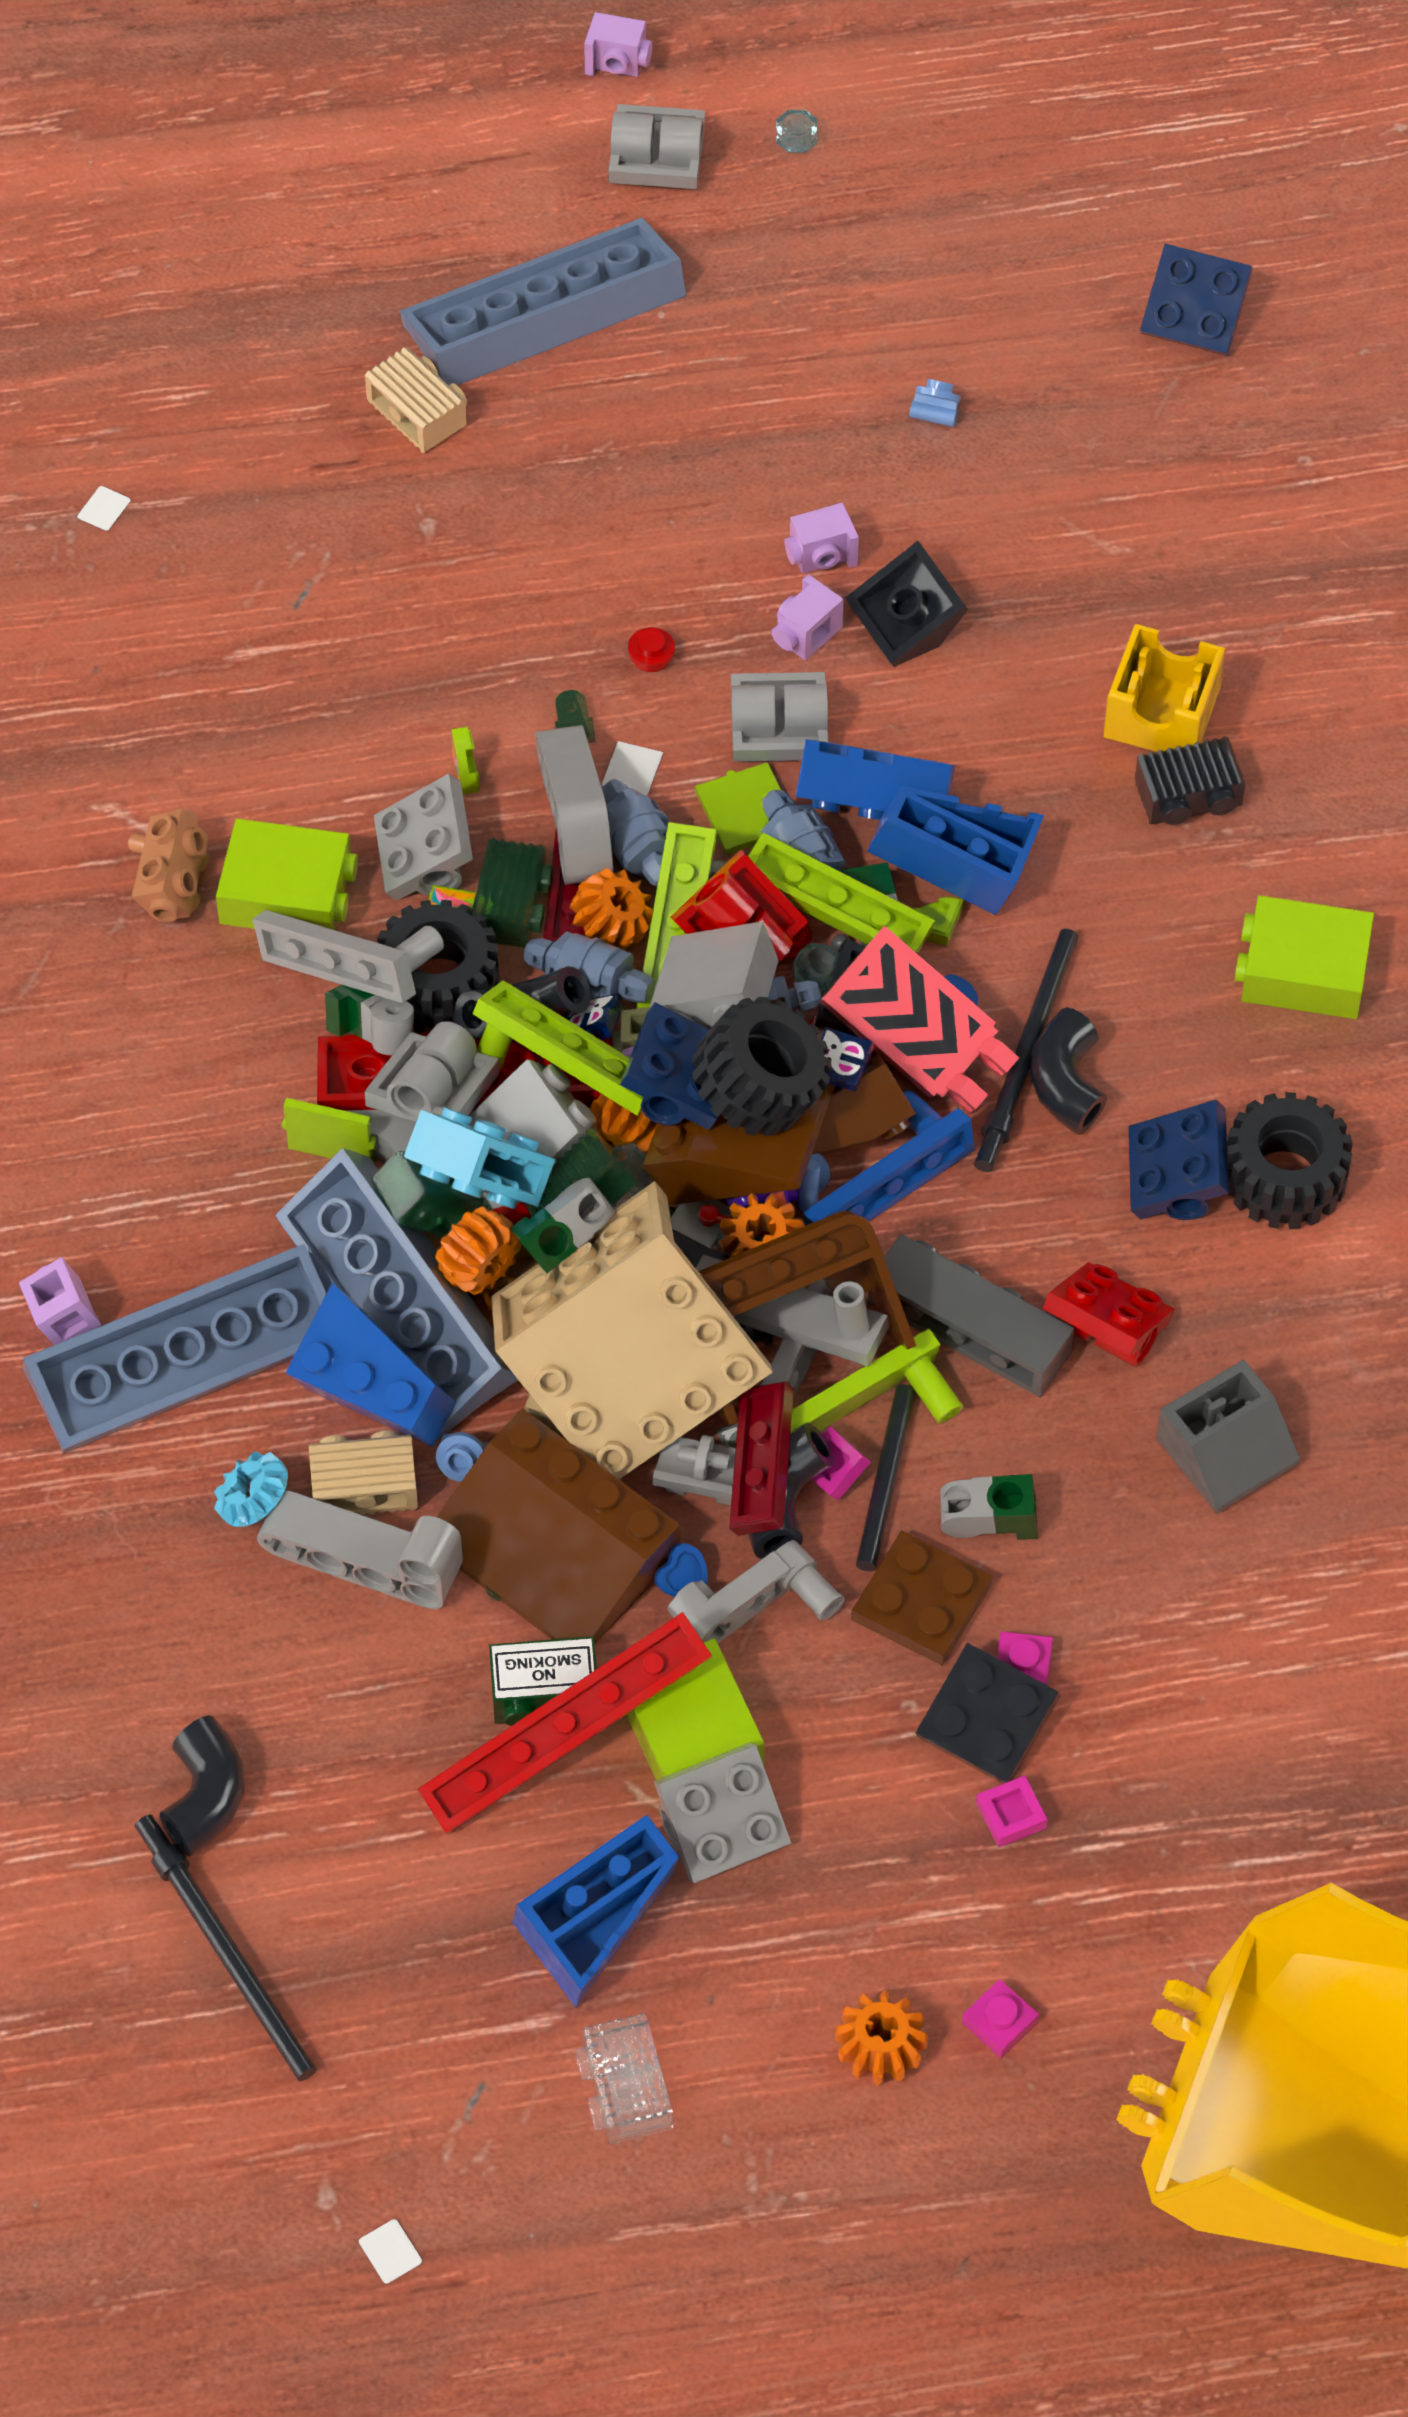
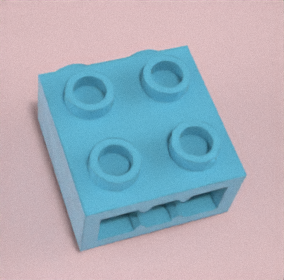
M446 1107L443 1108L441 1116L424 1110L420 1111L404 1154L405 1158L422 1165L419 1174L448 1184L450 1177L455 1179L452 1188L478 1198L483 1195L484 1190L489 1191L488 1200L515 1209L518 1200L538 1207L555 1162L554 1158L537 1152L540 1142L511 1132L509 1139H505L506 1128L482 1119L476 1120L474 1127L470 1126L472 1117Z

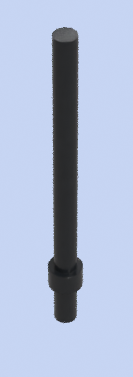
M1060 930L1015 1051L1019 1059L1007 1073L994 1110L989 1111L981 1129L984 1138L974 1162V1166L982 1172L993 1171L1002 1144L1007 1143L1015 1125L1013 1114L1030 1070L1032 1048L1046 1027L1078 940V935L1073 930Z
M149 1814L142 1817L136 1822L135 1828L154 1856L151 1860L154 1868L163 1881H170L297 2080L301 2082L310 2078L316 2072V2067L188 1871L190 1862L179 1845L170 1843L153 1815Z

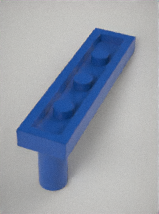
M913 1090L903 1092L916 1113L907 1120L910 1123L909 1127L917 1136L803 1212L804 1225L807 1226L841 1211H852L858 1213L867 1221L872 1220L974 1151L971 1118L959 1107L943 1118Z

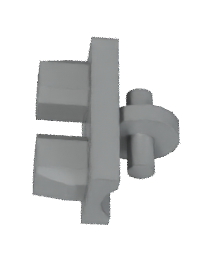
M702 1435L700 1441L679 1437L661 1450L653 1475V1485L664 1487L668 1493L683 1496L687 1493L715 1498L717 1503L731 1505L735 1448L714 1444V1437Z

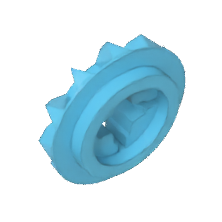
M254 1451L247 1461L237 1459L235 1469L231 1473H223L225 1482L214 1491L218 1499L214 1509L227 1524L234 1527H245L260 1521L276 1507L285 1492L288 1481L286 1466L271 1452L262 1455ZM250 1484V1496L248 1497L245 1493L247 1492V1486Z

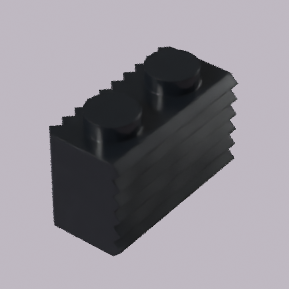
M1226 736L1220 740L1215 738L1211 742L1205 740L1203 743L1196 742L1193 745L1187 744L1184 747L1177 746L1175 749L1169 747L1166 751L1161 749L1156 753L1151 751L1147 755L1142 753L1137 757L1135 784L1138 787V793L1146 810L1149 824L1165 822L1168 825H1177L1188 820L1190 816L1211 812L1213 815H1224L1243 804L1245 781L1230 740Z

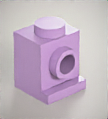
M595 12L584 43L585 74L594 76L595 70H602L614 74L638 77L641 66H649L652 54V41L646 40V21Z
M843 502L790 517V537L784 540L785 550L792 565L798 564L802 574L817 569H829L845 561L849 568L858 566L859 536Z
M808 574L802 579V591L796 597H788L780 606L777 612L778 625L771 631L774 641L782 649L792 651L806 661L843 627V598Z
M62 1257L49 1265L43 1266L37 1272L19 1282L36 1326L54 1345L102 1325L99 1317L94 1313L80 1277Z

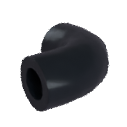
M566 966L534 979L511 984L565 1019L586 1011L591 1001V991L587 979L581 971L571 966ZM492 988L465 991L456 1002L454 1010L455 1022L465 1028L473 1039L482 1038L487 1025L485 1021L473 1015L478 999Z
M1066 1007L1062 1008L1050 1020L1034 1044L1031 1052L1030 1078L1039 1102L1060 1123L1077 1135H1081L1091 1127L1102 1112L1107 1101V1095L1090 1084L1079 1071V1062L1097 1043L1098 1033L1090 1020L1081 1012Z
M809 1422L801 1425L790 1434L783 1528L748 1534L753 1552L757 1558H765L771 1552L776 1551L782 1545L792 1540L797 1541L800 1545L802 1544L803 1535L795 1514L797 1497L808 1482L834 1466L835 1460L828 1442L822 1433Z
M210 1715L193 1721L174 1740L172 1749L190 1771L192 1786L182 1798L162 1810L159 1814L169 1838L174 1844L179 1845L185 1856L189 1857L211 1843L233 1821L245 1792L243 1762L227 1732L214 1716Z

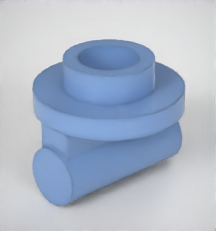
M928 379L926 387H916L915 398L910 407L909 417L954 427L961 396L953 394V384Z
M818 1153L811 1155L801 1187L797 1189L799 1195L798 1208L802 1211L807 1210L818 1202V1193L826 1187L830 1179L829 1165L826 1159Z
M464 1432L444 1433L436 1451V1461L439 1469L448 1478L462 1482L488 1443L480 1441L475 1436Z

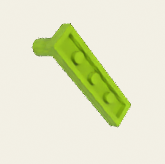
M668 822L643 973L649 975L655 981L654 991L671 937L685 934L670 917L710 879L717 838L716 829ZM653 995L647 1002L637 1003L636 1009L650 1007Z
M763 832L748 856L797 909L865 944H868L879 930L886 926L918 954L933 928L935 920Z
M504 980L478 999L473 1015L485 1021L487 1025L477 1052L498 1058L499 1071L514 1039L638 1116L642 1112L641 1102L643 1096L620 1085L630 1059L629 1057Z
M928 1328L913 1337L916 1343L915 1347L907 1350L902 1345L871 1362L869 1367L861 1368L792 1409L791 1432L807 1422L813 1424L821 1431L906 1379L938 1424H942L957 1415L963 1409V1405L933 1364L940 1343Z

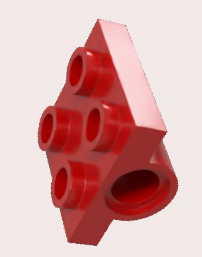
M742 850L734 855L670 917L685 934L763 921L778 957V963L793 945L791 938L809 922Z
M1087 1262L1051 1290L1043 1306L1045 1311L1064 1320L1073 1327L1075 1335L1086 1341H1090L1095 1337V1345L1135 1368L1145 1360L1158 1334L1169 1325L1175 1310L1173 1307L1163 1303L1160 1296L1153 1291L1145 1288H1136L1119 1279L1117 1273L1112 1269Z

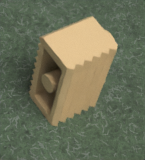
M403 347L401 352L397 351L394 356H389L387 361H382L379 366L375 365L373 370H368L365 374L368 402L373 404L375 409H378L387 420H390L392 425L396 426L398 431L403 433L404 437L407 436L409 441L414 443L415 447H419L421 453H425L467 425V399L463 391L454 383L447 385L438 376L436 367L430 359L425 356L418 358L408 347Z
M384 1430L373 1434L369 1439L349 1440L345 1436L332 1435L323 1438L319 1443L308 1444L313 1499L360 1515L366 1513L373 1515L376 1512L383 1514L386 1511L393 1513L397 1510L404 1512L407 1509L414 1511L418 1508L411 1435H400L396 1431Z

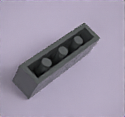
M900 1234L884 1256L909 1326L920 1332L929 1328L938 1342L1041 1398L1072 1353L1073 1327L1047 1311L1044 1312L1029 1304L1013 1289L1000 1288L985 1280L971 1266L966 1264L958 1265L943 1257L927 1242L921 1240L914 1241ZM869 1290L868 1303L876 1307L871 1291Z

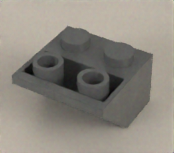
M1244 1359L1160 1409L1156 1439L1216 1514L1300 1463V1457L1275 1397Z

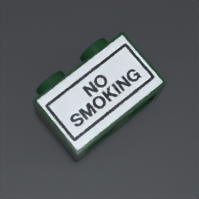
M594 1636L489 1644L494 1723L514 1725L595 1671L597 1667Z

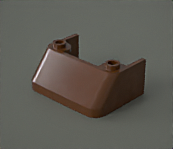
M852 1211L835 1213L698 1271L732 1316H736L821 1279H824L827 1287L833 1292L843 1282L851 1281L858 1283L863 1288L864 1293L869 1290L871 1291L878 1312L888 1315L889 1328L886 1333L907 1350L916 1346L875 1231L869 1221L858 1213ZM732 1402L716 1412L728 1425L738 1422Z

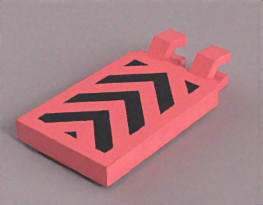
M886 926L879 930L819 1001L929 1098L934 1097L936 1093L941 1098L946 1094L967 1113L976 1110L988 1096L971 1078L963 1075L971 1063L977 1058L1000 1077L1007 1073L1019 1059L1004 1043L993 1038L998 1033V1030L993 1027L996 1022Z

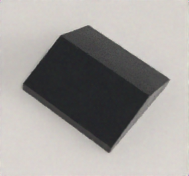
M916 541L845 597L850 607L894 667L940 647L968 610L919 541Z

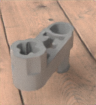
M792 1540L782 1545L776 1551L771 1552L716 1594L702 1580L689 1583L677 1593L676 1597L668 1605L667 1611L673 1618L684 1612L703 1642L715 1638L718 1644L788 1591H794L817 1615L816 1617L820 1621L829 1619L842 1607L844 1596L838 1593L816 1570L818 1564L797 1541Z

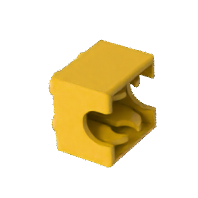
M1134 624L1107 697L1103 737L1158 752L1160 749L1166 751L1169 747L1175 749L1177 746L1184 747L1187 744L1201 743L1221 689L1226 648L1200 641L1198 653L1195 655H1176L1161 645L1159 641L1160 630Z

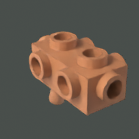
M176 809L172 812L150 816L146 835L134 833L128 840L129 849L141 854L132 898L158 922H173L179 918L190 917V914L195 911L200 903V894L197 892L200 872L207 867L210 860L209 853L206 851L209 835L198 826L199 816L187 809Z

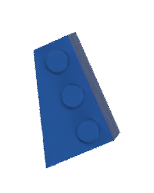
M805 739L795 797L812 799L811 805L813 808L832 812H839L840 804L859 807L858 816L880 820L901 785L951 795L956 765Z
M901 785L881 816L867 852L997 915L1017 885L1044 815L1030 812L1027 817L1002 812V806L989 803L984 808L959 803V797Z
M333 1283L286 1371L287 1375L307 1390L400 1433L411 1435V1438L431 1447L434 1446L456 1403L351 1297Z
M648 1815L642 1817L516 1906L512 1923L575 2008L673 1876L679 1856Z

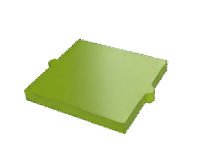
M768 762L736 773L733 770H729L726 776L695 786V793L712 828L717 830V838L725 855L755 846L761 836L760 831L769 822L763 810L762 799L768 792L781 789Z
M286 1098L283 1105L285 1117L281 1127L287 1132L289 1149L332 1159L342 1148L369 1156L372 1162H374L373 1149L377 1138L372 1136L369 1116Z

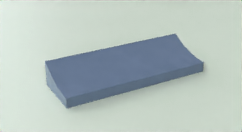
M639 218L400 310L404 328L411 335L422 354L434 364L438 376L447 385L451 383L460 385L686 297L681 259L643 218Z
M342 1148L275 1215L295 1245H305L318 1276L327 1290H329L333 1283L351 1297L456 1401L438 1438L442 1439L444 1433H449L473 1411L519 1381L495 1352L493 1327L469 1294L462 1291L458 1286L455 1288L444 1278V1274L438 1269L439 1262L435 1258L437 1250L369 1156Z
M302 1244L23 1358V1372L64 1454L292 1360L327 1293L305 1245Z

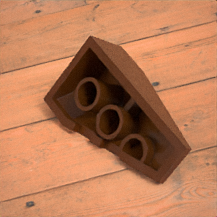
M875 1050L864 1055L863 1059L853 1062V1064L860 1066L857 1072L851 1075L839 1074L812 1154L874 1140L880 1135L884 1139H889L910 1125L907 1119L916 1113L887 1065Z

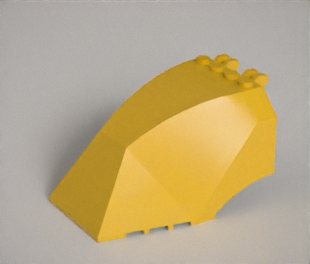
M1331 1882L1256 1915L1210 1974L1204 1992L1178 1979L1167 1980L1162 1993L1164 1998L1182 2010L1196 2012L1193 2022L1184 2016H1180L1179 2013L1168 2009H1157L1151 2023L1154 2026L1153 2028L1163 2032L1170 2039L1186 2042L1170 2087L1150 2078V2076L1133 2074L1127 2089L1130 2091V2094L1138 2097L1139 2100L1147 2105L1161 2107L1160 2115L1157 2117L1133 2104H1122L1116 2120L1136 2135L1151 2138L1141 2167L1152 2204L1195 2230L1408 2269V1921L1361 1900Z

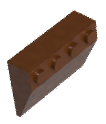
M820 1032L817 1035L819 1040L823 1041L826 1033ZM836 1035L840 1043L848 1041L846 1037ZM832 1067V1070L827 1074L830 1077V1081L823 1090L822 1095L790 1129L783 1133L779 1130L773 1136H765L761 1130L756 1136L746 1134L744 1127L741 1126L734 1129L727 1125V1119L721 1114L709 1130L686 1118L680 1123L671 1126L657 1124L643 1166L653 1182L656 1181L667 1195L668 1205L748 1196L751 1193L756 1195L800 1189L839 1073Z
M523 1408L487 1444L437 1516V1518L453 1525L461 1535L463 1562L460 1570L552 1640L594 1636V1644H596L651 1586L657 1569L668 1562L670 1550L674 1545L680 1543V1525Z

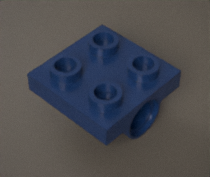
M1165 243L1141 324V334L1228 356L1253 267Z
M656 1002L653 1003L646 1014L620 1085L643 1096L641 1102L642 1112L653 1122L671 1126L680 1123L686 1118L709 1130L717 1120V1116L710 1110L713 1107L710 1102L703 1101L698 1091L702 1087L700 1084L694 1083L692 1072L697 1068L692 1064L693 1054L698 1050L696 1048L697 1045L708 1033L709 1029Z
M1217 1099L1128 1126L1131 1212L1140 1220L1161 1213H1165L1171 1218L1178 1220L1198 1219L1208 1212L1209 1199L1229 1194L1226 1108Z

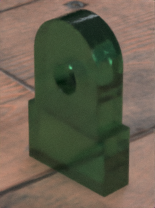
M576 690L561 692L555 701L557 716L555 729L583 725L588 743L595 742L593 719L588 716L584 695Z

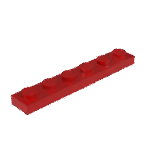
M682 1612L417 1790L445 1833L449 1834L713 1658L685 1613Z

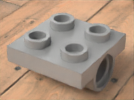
M617 104V112H614L612 120L611 156L608 170L609 183L697 189L705 129V110Z
M825 672L731 674L733 762L802 760L805 739L828 742V704Z
M448 773L374 815L385 893L397 901L414 891L430 896L433 885L457 889L462 882L460 866L473 860L461 782Z
M453 1022L438 1023L427 1037L410 1032L365 1090L366 1106L417 1122L421 1110L441 1116L444 1107L469 1115L500 1074L499 1059L477 1052L476 1043L471 1034L465 1028Z
M752 1742L654 1781L662 1804L659 1806V1811L665 1831L673 1848L681 1856L688 1879L693 1883L791 1844L757 1746Z

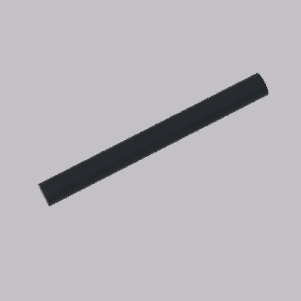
M905 1384L897 1385L861 1538L856 1567L863 1571L871 1572L876 1570L916 1391L913 1387Z

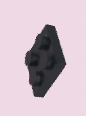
M967 1642L915 1733L923 1741L1004 1784L1014 1779L1059 1700L1060 1694L1057 1690Z

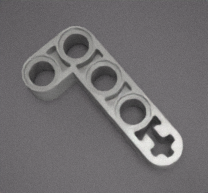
M583 725L536 731L535 741L538 762L557 829L560 862L565 885L582 883L587 877H591L593 874L596 875L605 868H609L613 872L606 802Z
M291 1491L284 1492L279 1503L267 1515L257 1536L259 1545L277 1557L429 1609H439L443 1606L463 1562L459 1531L453 1525L440 1518L432 1516L419 1517L413 1531L409 1532Z

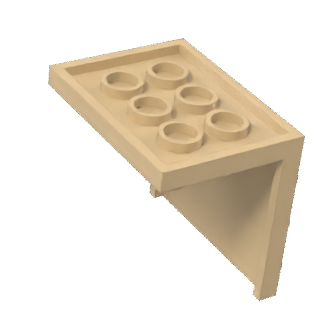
M656 1181L614 1209L615 1212L612 1218L594 1233L590 1240L546 1274L537 1264L492 1296L495 1352L566 1440L617 1479H621L773 1373L771 1364L674 1242L667 1195Z

